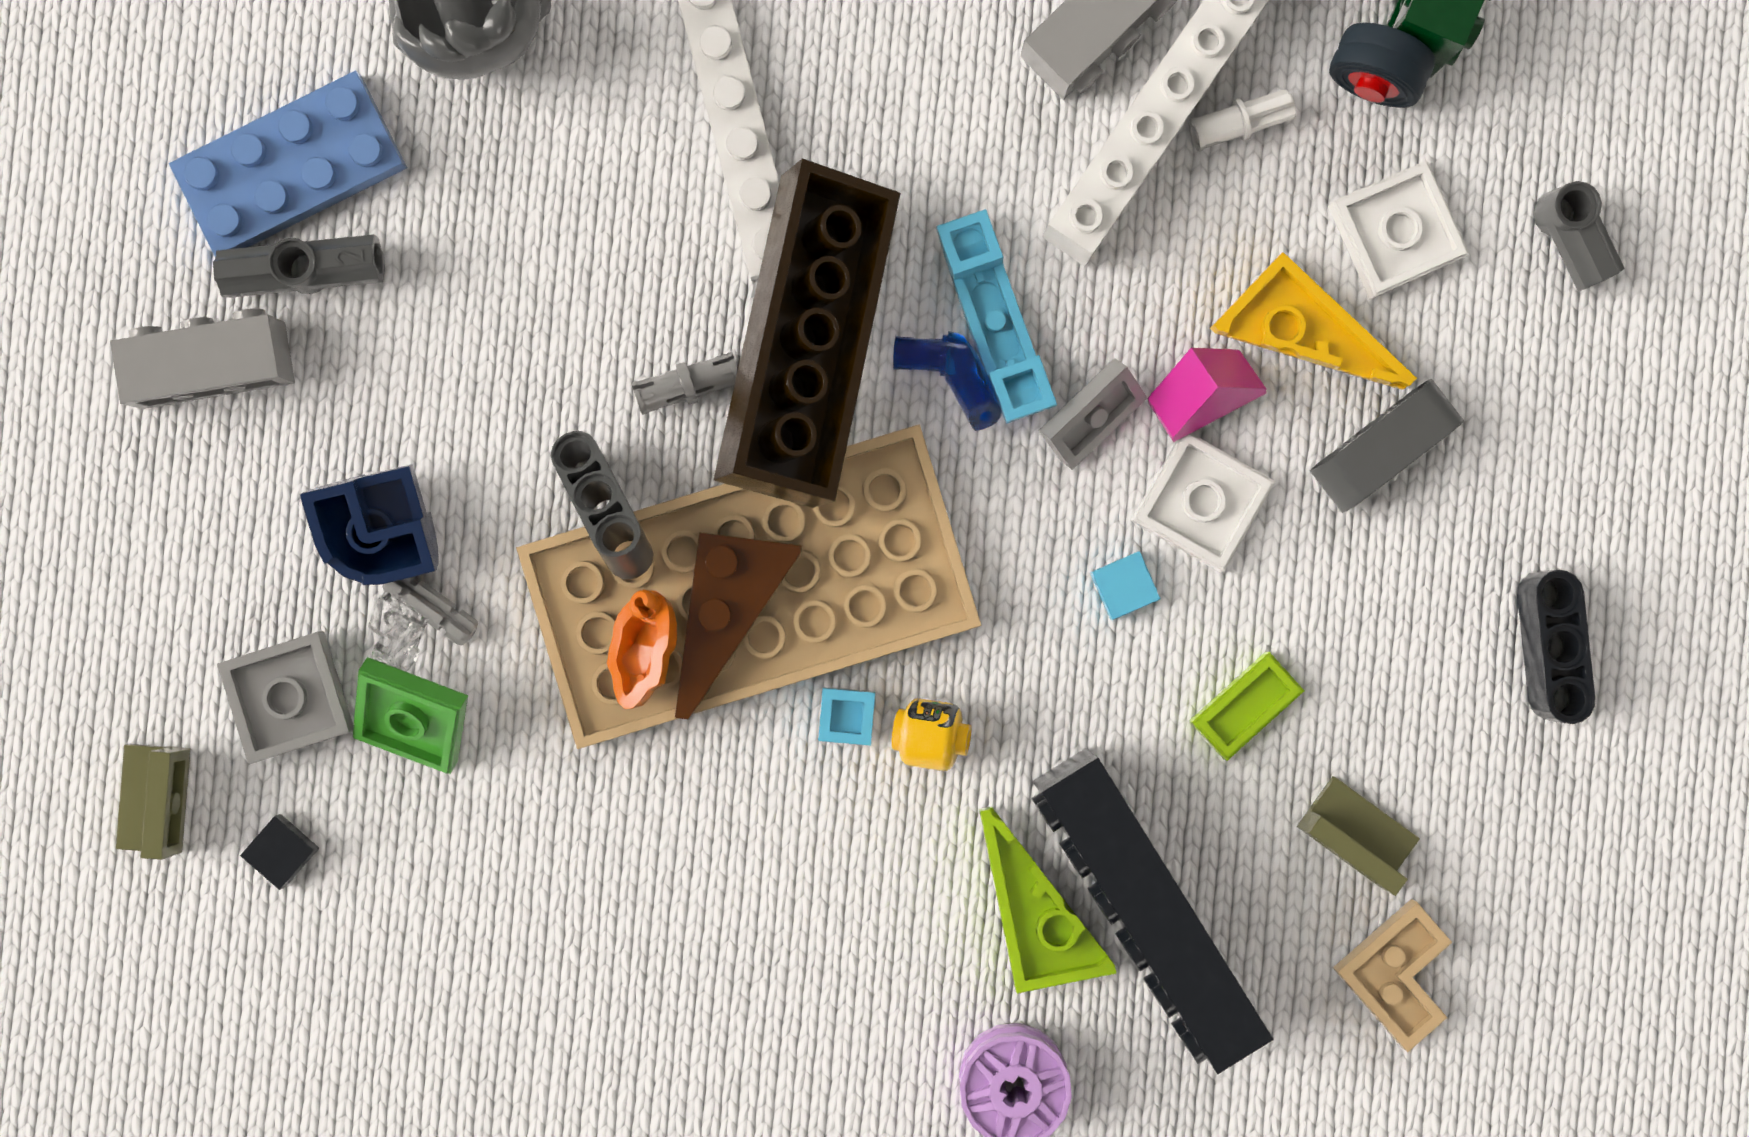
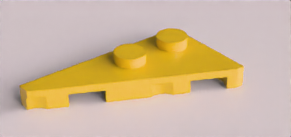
M1284 252L1261 273L1210 327L1215 334L1400 390H1404L1417 379Z

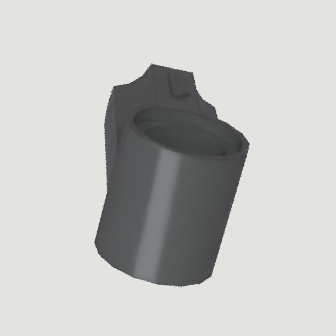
M1581 181L1565 184L1544 194L1537 201L1533 215L1540 231L1552 237L1577 291L1603 282L1625 269L1599 216L1602 207L1600 194L1595 187ZM1563 198L1569 201L1573 207L1574 215L1572 221L1565 218L1562 214L1561 200Z

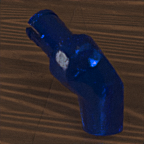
M948 331V335H943L942 339L895 336L893 370L913 369L940 372V376L945 377V381L951 388L964 415L975 431L983 430L998 422L1002 411L994 388L977 353L964 336Z

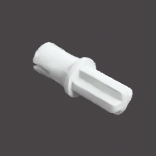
M1280 90L1246 102H1242L1238 98L1232 101L1231 107L1197 118H1190V122H1188L1190 136L1194 147L1199 152L1203 151L1204 148L1238 137L1246 141L1251 138L1253 132L1292 120L1296 116V107L1292 94L1287 90Z

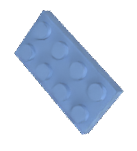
M356 70L168 163L215 257L218 250L250 247L407 169L362 76Z

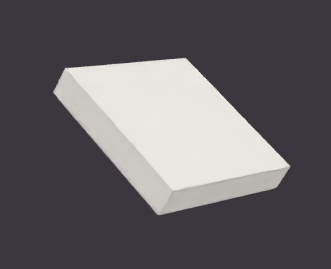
M1428 160L1332 201L1328 205L1370 300L1470 255Z
M1191 433L1175 442L1133 515L1131 522L1221 573L1226 570L1276 481Z

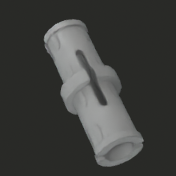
M731 351L687 366L686 362L676 364V370L632 382V387L641 414L644 415L659 408L687 401L688 405L698 402L697 397L734 386L738 367Z

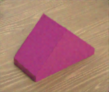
M1191 347L1147 399L1148 404L1172 441L1176 442L1265 395L1266 387L1240 350Z

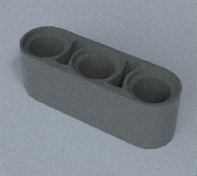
M1429 379L1413 389L1327 455L1310 472L1339 510L1344 513L1361 503L1458 428L1464 420L1435 382Z
M583 431L565 433L552 446L551 460L595 548L613 575L621 579L640 577L648 571L653 561L654 554L649 540L593 437ZM588 460L582 467L575 468L580 462ZM610 500L603 508L595 509L599 503ZM632 541L631 545L625 550L615 552L620 544Z

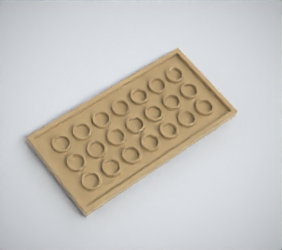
M920 424L847 446L836 501L811 508L732 485L722 484L633 511L652 546L654 554L648 571L637 578L621 579L613 575L595 548L585 526L516 547L577 749L679 719L675 718L699 532L801 545L802 551L693 714L981 626ZM632 541L620 544L615 552L625 550L631 545ZM643 589L657 591L670 601L674 609L677 622L676 647L669 658L665 684L657 688L644 705L633 709H624L617 702L613 689L612 675L607 666L614 623L618 614L630 601L634 593Z

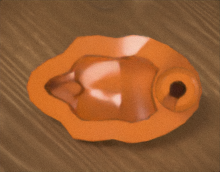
M643 589L634 593L630 601L620 611L614 623L607 666L612 675L613 689L617 702L624 709H633L644 705L652 693L665 684L669 658L676 647L677 622L674 609L670 601L657 591Z

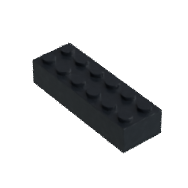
M1085 748L1033 780L1032 782L1039 791V794L1032 797V801L1053 832L1060 828L1064 831L1067 839L1060 842V846L1082 879L1089 874L1092 876L1095 883L1087 888L1111 925L1120 921L1123 928L1115 933L1139 971L1147 967L1151 971L1143 979L1168 1018L1176 1013L1179 1016L1171 1024L1196 1063L1200 1064L1207 1059L1218 1075L1273 1041L1274 1039L1100 759Z

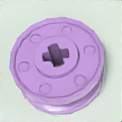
M1021 1023L996 1025L979 1034L965 1050L958 1071L961 1104L972 1127L984 1137H1049L1066 1118L1072 1098L1070 1075L1066 1062L1056 1043L1041 1030ZM1018 1076L1023 1078L1024 1088L1015 1086L1011 1092L1006 1091L1005 1080L1014 1083Z

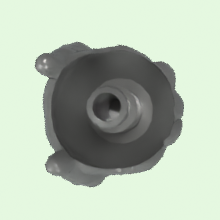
M389 0L393 44L421 69L442 78L458 80L481 77L517 61L527 51L537 34L540 21L550 13L551 0Z

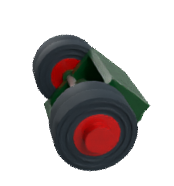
M1397 0L1386 25L1356 23L1346 29L1330 63V76L1343 89L1369 102L1396 108L1411 107L1421 98L1429 78L1436 74L1445 64L1452 66L1463 48L1469 50L1474 45L1485 22L1484 18L1478 16L1485 0Z

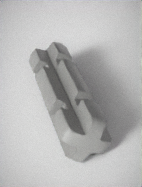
M416 576L383 584L384 592L397 601L405 600L404 606L435 629H445L446 633L444 635L457 645H464L476 632L478 622L475 618L464 610L457 612L454 609L456 605L424 581L417 583L414 580Z

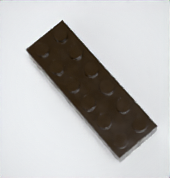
M803 158L781 175L714 481L811 508L836 501L900 192Z

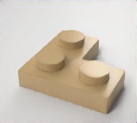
M1412 899L1333 967L1383 1027L1407 1052L1447 1019V1016L1413 977L1445 950L1452 941L1418 902Z

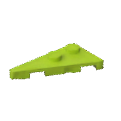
M993 807L979 809L1016 993L1117 974L1113 961Z

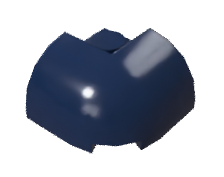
M413 464L369 475L364 474L299 494L314 545L324 564H329L343 577L360 582L362 585H380L437 570L439 555L436 532L431 512H426Z

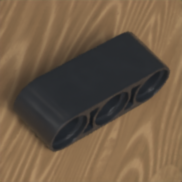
M1543 570L1529 573L1521 580L1518 586L1517 601L1530 707L1537 716L1544 720L1567 724L1583 722L1591 715L1595 707V689L1582 584L1574 574L1564 570ZM1548 581H1551L1556 586L1558 592L1557 600L1551 607L1547 606L1542 597L1543 588ZM1557 633L1562 638L1563 651L1554 660L1549 654L1548 642L1551 636ZM1564 686L1567 689L1569 700L1566 708L1559 712L1555 708L1554 695L1557 689Z

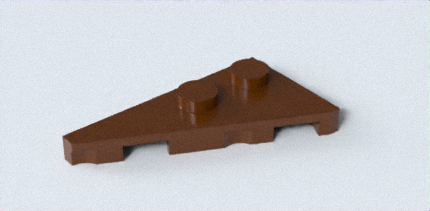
M699 532L675 718L688 720L728 660L731 659L753 626L761 611L774 595L788 571L801 555V545Z

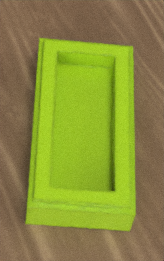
M1266 651L1193 716L1189 722L1223 760L1228 761L1305 690L1270 652Z

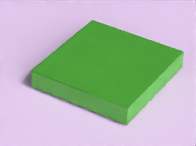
M367 657L358 671L353 738L446 774H451L459 758L468 695Z

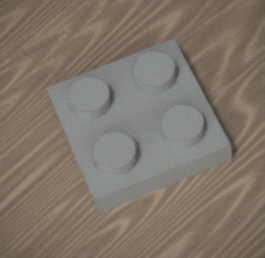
M324 631L308 634L217 663L248 765L353 732L354 725Z

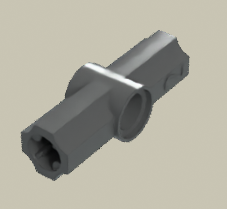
M374 234L305 242L298 238H287L280 240L275 245L216 251L215 260L212 261L214 280L218 285L220 295L224 298L298 291L301 294H313L321 291L323 288L383 282L385 272L384 254L379 238ZM307 255L309 266L306 273L301 277L293 278L291 273L293 262L298 257Z

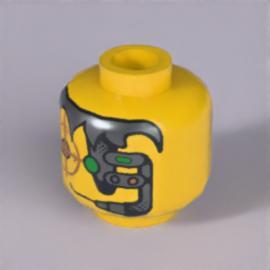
M916 698L908 704L906 709H898L892 731V749L899 751L901 760L908 766L948 771L955 764L958 755L967 756L971 742L972 726L962 723V712L956 704Z

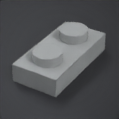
M1114 358L1038 431L1060 461L1073 470L1147 399V396L1128 367Z

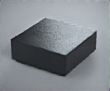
M278 814L270 820L240 856L278 890H281L290 883L317 852L319 847L282 814Z

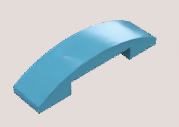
M984 209L936 226L944 257L970 334L1006 424L1056 407L1057 403L1039 355L1036 356L1003 265L1004 257L987 210Z

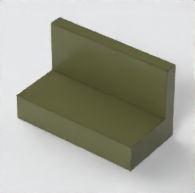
M138 744L124 745L116 849L141 851L140 858L163 860L182 853L191 748Z
M1332 776L1296 826L1370 881L1394 896L1399 893L1408 880L1397 870L1420 840L1419 837L1334 776Z

